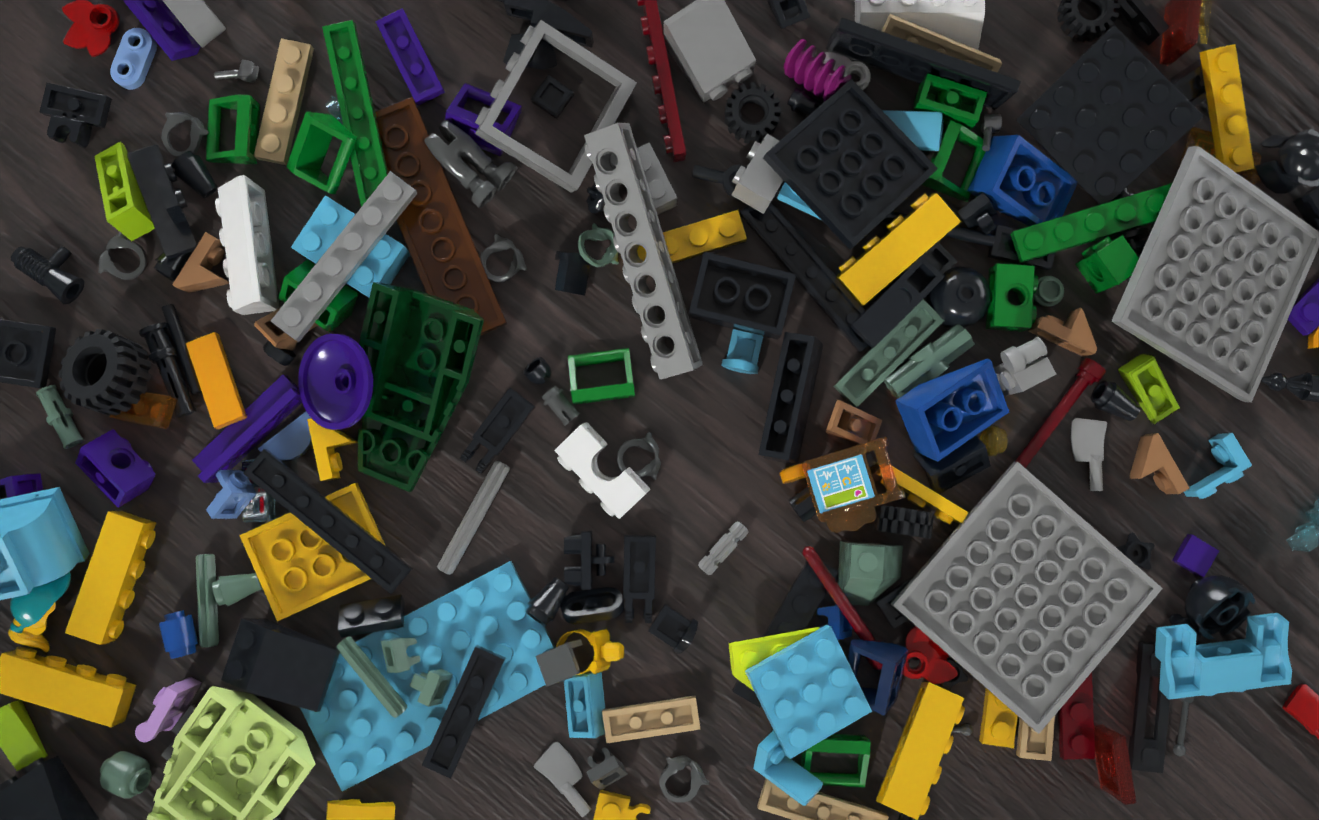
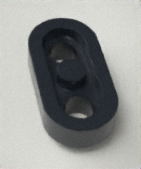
M604 587L571 592L565 595L560 608L562 617L566 622L582 624L611 620L618 617L623 612L624 602L622 594L618 589Z

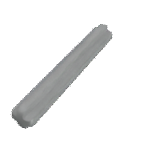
M495 461L437 565V568L445 574H453L510 470L506 464Z

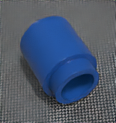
M184 610L164 615L165 621L160 622L159 627L165 652H169L170 659L196 653L195 645L198 644L192 614L185 616Z

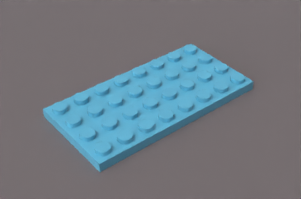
M512 561L404 616V627L373 632L356 641V644L407 704V709L398 717L394 718L390 715L345 658L339 654L320 712L301 707L300 709L342 792L431 745L476 645L506 658L478 720L546 685L536 656L556 647L545 626L535 621L525 612L529 607L528 602L531 598ZM391 638H415L417 643L408 646L406 653L409 657L420 656V662L411 666L410 670L400 673H387L381 641ZM443 669L453 674L442 704L428 707L417 702L421 692L410 687L414 673L420 675L421 672L428 674L431 670Z

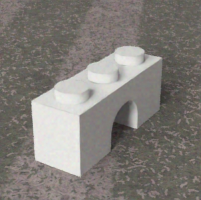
M585 422L571 433L554 451L559 455L557 457L559 463L566 470H573L581 478L579 479L580 485L588 493L592 494L594 492L602 501L600 505L604 511L610 516L616 515L620 519L651 489L630 467L617 477H608L599 470L597 465L598 455L608 444L588 422Z

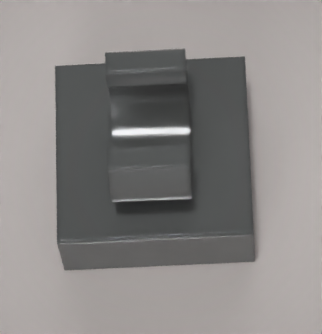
M606 747L602 748V752L605 755L602 763L597 764L592 756H589L587 759L592 769L586 773L591 783L600 790L628 774L623 763Z

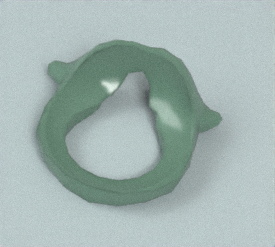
M594 223L591 230L581 233L578 239V250L583 259L595 267H603L609 263L619 264V253L613 243L614 232L608 228L598 227ZM609 239L611 241L601 260L590 257L584 248L585 240L602 241Z

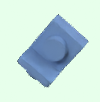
M219 470L216 473V477L223 488L216 494L214 500L206 509L211 519H237L257 494L249 478L243 474V471Z

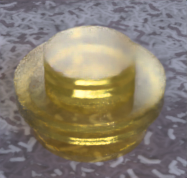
M990 425L980 435V440L986 446L988 456H996L998 453H1003L1006 450L1008 440L1004 429L996 425Z

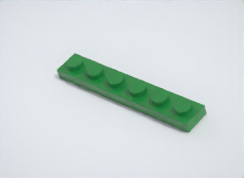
M353 20L322 26L343 125L357 137L350 158L362 207L388 175L356 24Z
M1172 183L1013 231L1010 235L1019 262L1023 263L1155 223Z

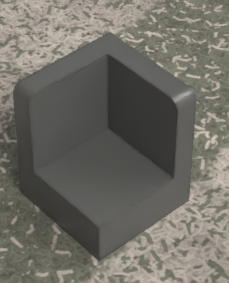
M581 639L565 643L536 656L546 687L563 682L580 673L573 649L583 645Z

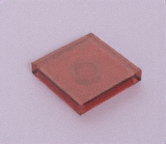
M1170 0L1165 5L1164 21L1170 28L1162 34L1160 64L1171 65L1197 44L1201 0Z
M1102 724L1094 725L1095 759L1100 788L1125 805L1137 803L1126 737Z

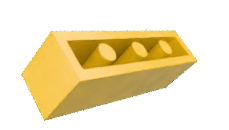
M926 193L922 194L910 205L913 210L905 217L901 214L898 215L886 226L889 231L881 238L875 235L862 247L865 250L862 255L857 259L851 256L839 266L841 273L837 275V278L861 305L864 306L961 222L937 193L929 196Z
M124 511L107 512L65 631L66 634L99 645L113 642L120 636L124 628V621L122 619L125 610L130 607L135 596L133 588L136 579L142 575L145 568V561L143 559L147 549L152 546L155 540L156 532L154 528L156 522Z
M19 646L15 650L1 653L0 694L108 727H114L125 722L136 689L135 684L126 682V677L117 674H107L105 676L96 673L97 669L88 665H77V667L66 664L67 660L59 656L43 657L36 654L37 650L29 647Z
M930 682L921 683L876 798L877 802L918 820L920 814L924 815L930 803V797L927 795L931 784L935 785L941 775L942 767L939 766L943 753L947 754L953 743L951 732L954 724H959L964 715L963 697Z

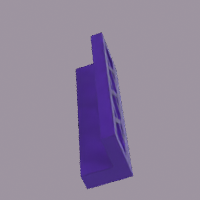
M281 375L245 409L246 419L227 426L192 459L202 471L198 477L204 483H218L216 473L219 470H231L302 403L299 387L287 375Z

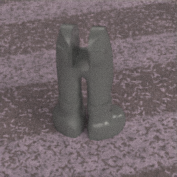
M445 120L439 126V130L450 144L447 145L434 133H431L424 142L433 156L461 182V185L466 189H471L473 203L477 207L482 208L493 199L496 191L500 192L507 185L518 167L510 161L500 166L493 164L494 161L489 156H486L478 144L466 132ZM462 158L466 159L470 164H472L482 176L484 175L488 181H483L482 179H480L479 174L472 170L462 160Z

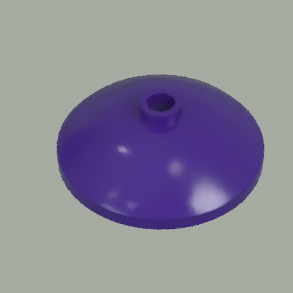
M326 334L317 338L307 348L301 360L298 376L299 393L305 410L318 425L331 430L346 429L353 426L367 411L373 393L372 368L363 348L351 337L343 334Z

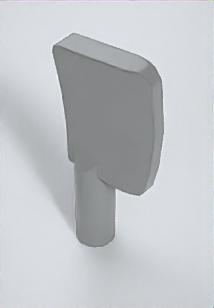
M1076 418L1071 421L1070 437L1074 460L1076 462H1089L1090 491H1103L1102 462L1104 461V439L1107 422Z
M559 742L552 743L534 763V768L543 774L567 798L581 817H584L590 812L591 807L573 786L582 778L581 770L571 754Z

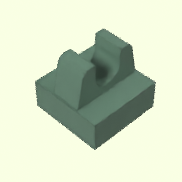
M391 638L381 641L387 673L410 670L411 666L420 662V656L409 657L406 653L408 646L417 643L415 638Z
M443 669L431 670L428 674L421 672L420 675L414 673L410 687L421 692L417 702L428 707L442 704L453 674Z

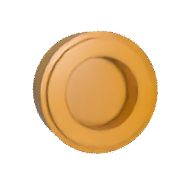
M801 463L781 470L779 474L782 483L786 484L808 477L807 471L811 470L809 463Z

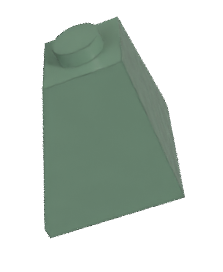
M840 541L837 583L852 605L869 606L901 577L902 545Z

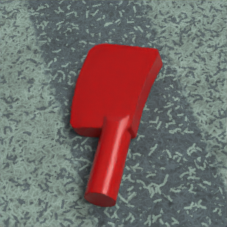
M1300 684L1295 688L1282 708L1319 740V696L1307 684Z

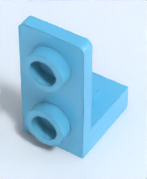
M1233 433L1217 434L1208 440L1212 446V455L1224 467L1190 486V489L1184 491L1186 497H1199V499L1209 497L1217 492L1216 487L1223 482L1231 483L1244 476L1242 471L1252 466Z
M774 730L758 745L753 769L798 803L806 806L822 789L823 782L785 755Z

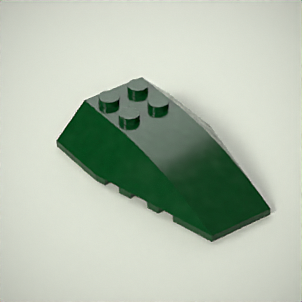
M373 282L359 345L363 348L369 359L373 373L371 401L362 417V429L358 430L359 472L405 491H413L470 379L484 319L473 309L418 290Z

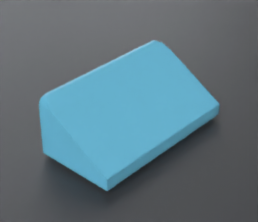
M883 110L919 150L939 151L943 133L942 112Z
M590 671L574 675L572 678L565 680L564 690L569 738H597L604 735L602 709H605L602 672L593 674Z

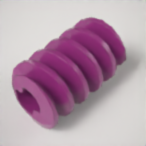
M801 39L786 57L784 63L785 75L789 78H794V81L799 85L804 84L806 90L814 91V95L818 98L823 97L825 102L850 81L852 76L843 77L846 69L843 65L834 71L836 61L833 58L824 64L826 58L824 52L814 57L817 49L814 45L805 51L807 41Z

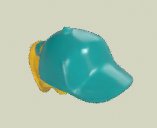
M70 572L54 581L34 587L30 594L11 598L10 610L14 620L11 623L8 635L12 641L20 645L40 648L46 653L49 651V643L42 633L46 630L49 614L56 607L55 602L66 592L70 585Z

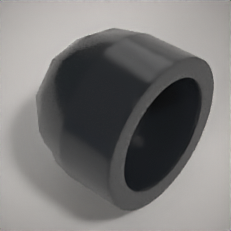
M538 357L527 365L524 375L534 384H544L546 382L543 378L545 376L551 377V369L542 357Z

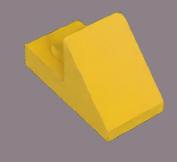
M312 418L307 419L320 481L341 478L339 471L343 469L340 454L338 452L335 453L334 448L358 442L340 430L326 429L318 425Z

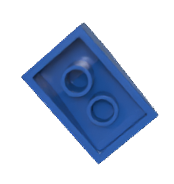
M1020 135L993 136L990 150L985 152L967 191L975 197L984 193L991 201L995 210L1028 226L1062 217L1078 183L1065 170Z
M984 359L919 384L895 400L915 452L937 462L1009 413L990 359Z

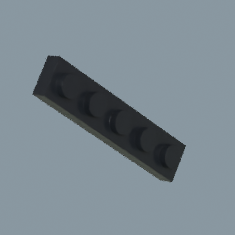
M807 561L763 637L803 630L809 624L827 590ZM825 564L835 578L839 571ZM737 680L732 691L760 708L761 704L755 692Z

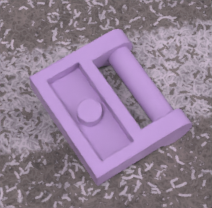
M189 677L180 682H175L168 687H163L153 701L156 707L148 721L136 727V738L140 742H148L154 739L159 732L170 731L188 709L202 682Z

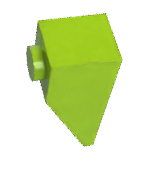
M118 142L94 157L106 220L133 241L149 233L155 227L128 159V151L122 142Z

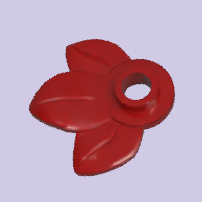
M76 0L62 7L63 13L74 22L67 32L63 43L76 49L87 47L92 57L104 53L111 44V34L119 26L120 18L117 11L107 4L93 5L88 0ZM108 17L107 21L101 25L102 19Z
M916 626L909 631L906 636L908 653L903 671L906 677L911 679L924 677L931 683L941 684L952 680L958 675L957 670L946 660L949 655ZM910 658H919V665L917 667H910L908 664Z

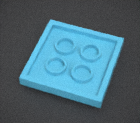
M829 625L821 627L745 670L784 753L789 759L872 712L848 660Z

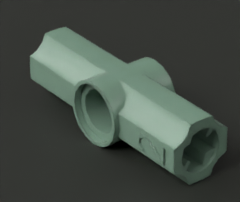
M961 325L951 327L933 343L929 342L908 358L909 361L888 376L884 380L886 387L898 399L919 384L935 379L950 367L949 364L975 345L972 336Z

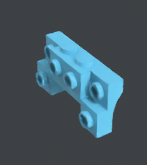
M1279 613L1248 616L1246 639L1196 645L1197 633L1188 624L1156 627L1155 656L1161 661L1159 690L1170 700L1201 695L1213 696L1217 693L1244 692L1249 689L1291 684L1292 668L1288 655L1289 621Z

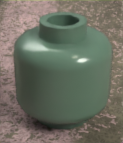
M128 751L115 753L106 759L100 768L101 787L105 791L121 798L130 799L142 793L148 787L152 777L149 762L145 758Z

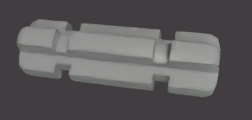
M735 522L728 529L730 532L728 534L725 533L711 548L708 557L705 555L699 562V568L707 575H712L718 568L717 564L719 562L722 563L737 547V542L739 540L742 541L748 534V529L742 523Z

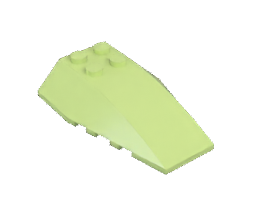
M216 686L210 687L175 737L172 746L174 748L173 753L166 763L161 787L156 791L152 812L148 814L146 820H273L282 812L316 765L304 733L253 694Z

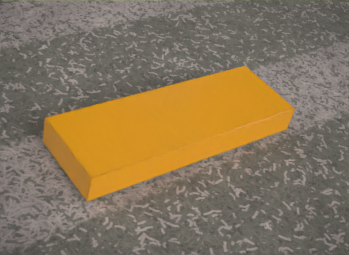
M212 332L186 343L213 427L219 430L246 419L247 415L219 334Z

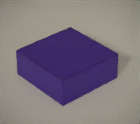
M1187 534L1172 561L1196 576L1204 578L1219 550L1196 536Z

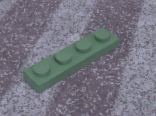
M923 299L833 387L853 407L857 408L945 320Z

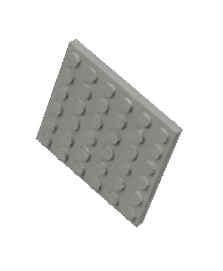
M1188 147L1111 322L1240 401L1252 403L1318 251L1319 231L1201 147Z
M1017 461L1010 465L966 516L963 523L959 524L891 605L1039 734L1163 588Z

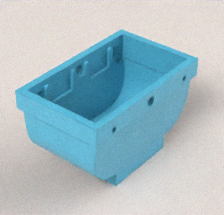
M60 487L0 499V600L30 594L34 587L54 581L70 572L77 563L85 562L90 553Z

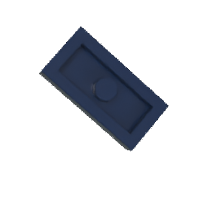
M854 639L851 640L847 660L856 679L861 655L883 664L878 689L861 687L871 710L885 716L897 701L908 649L893 643Z

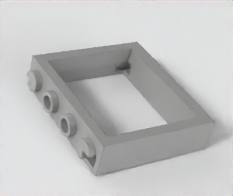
M540 20L535 28L529 25L520 42L525 45L520 54L514 52L508 61L505 69L510 72L504 82L499 79L490 94L494 100L489 109L483 107L475 121L479 125L475 134L572 193L578 190L592 165V162L585 153L586 141L569 172H566L493 127L540 40H545L616 86L591 132L615 123L637 82Z

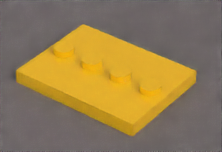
M353 483L325 496L385 545L358 483ZM291 512L240 535L277 622L371 579Z

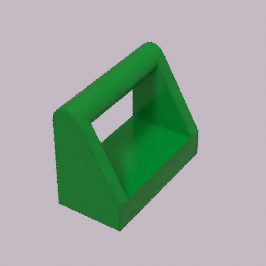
M232 95L209 100L207 128L209 133L206 145L207 162L257 164L254 152L259 135L260 104L251 95ZM222 109L237 110L235 150L219 152Z
M306 112L286 167L293 174L330 194H336L357 137L331 114ZM334 136L342 140L330 175L327 177L320 169Z
M950 120L943 129L939 151H934L931 162L938 169L922 185L956 199L968 201L971 193L967 190L986 152L982 150L983 139L965 126ZM955 141L976 148L961 187H958L942 176Z
M629 348L568 355L571 396L574 405L635 397ZM618 361L625 362L627 383L585 389L578 388L576 367Z
M833 734L802 752L801 767L810 772L812 752L858 754L857 774L810 773L821 780L823 785L865 787L871 742L865 735Z

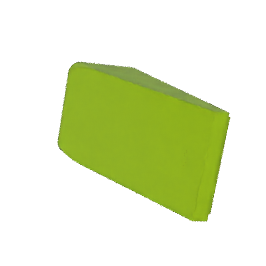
M1140 354L1118 369L1123 381L1152 424H1156L1180 408L1154 356Z
M22 700L11 702L0 708V748L16 771L27 767L41 757L48 756Z

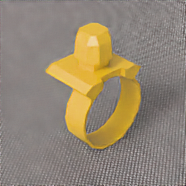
M583 629L566 632L560 637L556 645L558 647L565 644L568 636L573 632L582 634L593 645L594 660L588 669L583 672L580 671L577 675L590 671L596 674L608 670L611 661L624 658L623 644L610 641V633L607 629L593 633Z

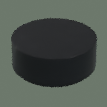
M269 340L263 346L264 352L281 365L289 366L296 357L293 351L276 348Z

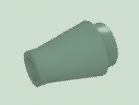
M256 572L219 576V580L212 582L213 594L219 606L224 604L230 606L256 591L263 590Z

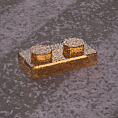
M145 392V394L142 393L139 396L141 400L137 404H131L130 410L126 412L121 411L118 415L110 414V418L118 421L168 429L177 399L166 395Z

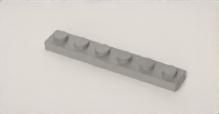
M390 171L271 319V322L297 342H300L417 195V191Z

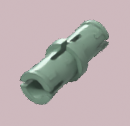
M49 385L38 390L36 396L48 415L46 420L49 425L54 426L64 449L72 448L82 443L84 439L71 418L73 413L70 408H66L56 385Z

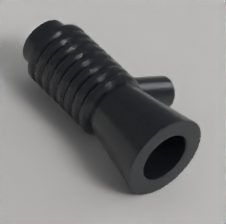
M23 246L18 247L11 255V261L14 263L15 268L40 285L46 286L63 304H70L76 300L84 288L85 283L82 278L59 269L72 255L63 246L49 260L32 248H25Z

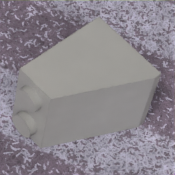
M696 0L664 21L663 35L666 49L703 103L709 99L715 101L721 98L728 91L727 87L735 82L741 84L753 75L752 71L755 67L756 58L725 0Z

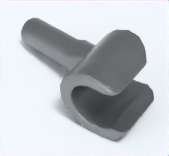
M241 60L239 70L214 72V77L216 80L239 78L253 83L257 79L259 66H254L252 61Z
M1001 114L984 115V123L981 125V132L984 135L983 151L990 150L992 133H999L1001 130Z

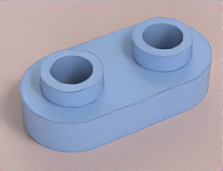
M132 28L125 32L111 65L110 74L112 79L118 85L128 90L136 89L144 83L157 50L156 41L146 30ZM140 39V43L137 46H133L135 40ZM129 67L128 73L122 75L123 69Z

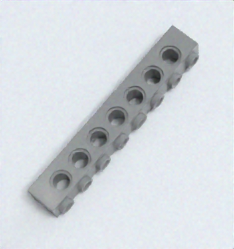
M616 123L584 135L586 140L585 153L595 169V185L599 192H602L605 202L604 214L608 222L612 224L615 234L613 236V243L617 252L621 254L624 263L622 268L625 280L630 283L633 292L632 304L642 321V337L649 344L651 350V366L658 373L659 380L693 371L702 366L703 363L630 124ZM612 153H614L618 159V164L615 169H613L609 163V158ZM621 184H624L627 188L625 200L619 195ZM630 215L636 218L637 226L635 230H632L628 225ZM639 245L643 246L646 250L644 261L637 254ZM648 275L655 280L656 287L654 291L650 290L647 286L646 280ZM657 306H660L665 312L664 321L656 316ZM666 336L674 341V350L666 347Z

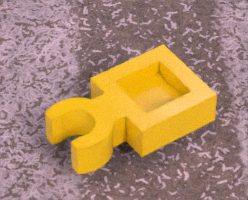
M600 790L593 820H637L636 816L639 813L650 814L651 807L643 803L637 804L634 807L629 806L630 796Z

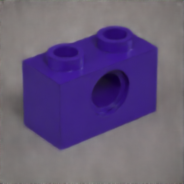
M114 429L82 446L75 462L117 508L149 490L156 475L150 463L141 459L132 449L129 441L124 437H120ZM113 465H118V466L122 467L123 469L116 468V467L113 466Z

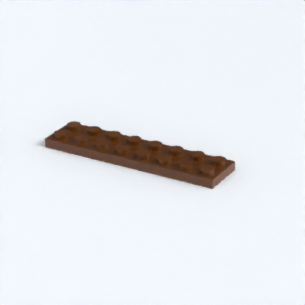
M408 98L376 111L375 116L388 173L391 171L417 191V195L398 217L397 223L426 293L473 309L484 319L480 335L506 325L507 321L443 167L424 142L429 134L414 98Z

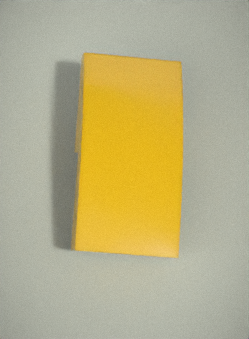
M360 799L327 801L326 820H395L394 802L361 803Z

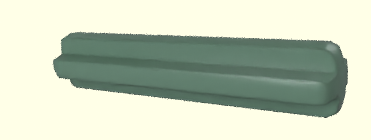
M200 554L196 556L200 647L207 648L219 644L218 608L212 589V582L216 581V563L214 554Z
M348 636L337 645L340 654L390 715L394 718L401 715L407 709V704L352 637Z

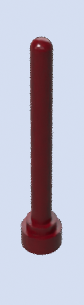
M1084 358L1077 368L1079 372L1076 376L1078 378L1015 462L1018 461L1024 468L1028 466L1086 387L1093 385L1094 382H1099L1104 376L1106 370L1092 359Z
M811 546L804 547L802 551L804 558L860 640L881 642L874 638L815 549ZM865 657L873 669H882V663Z

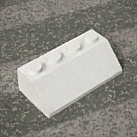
M855 0V22L881 31L889 14H892L978 50L985 16V0Z
M237 176L218 188L219 198H216L215 201L216 210L222 219L223 227L219 230L220 242L225 247L226 259L223 260V269L226 277H229L230 289L227 290V301L233 311L241 315L275 311L279 309L265 190L247 176Z

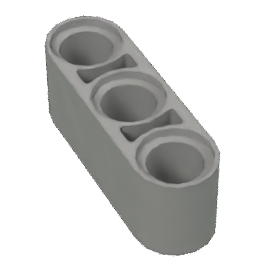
M162 0L202 48L227 29L204 0Z

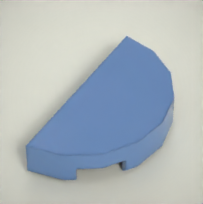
M307 411L260 446L258 450L262 452L263 449H267L281 461L294 460L304 455L312 446L307 421L311 417Z

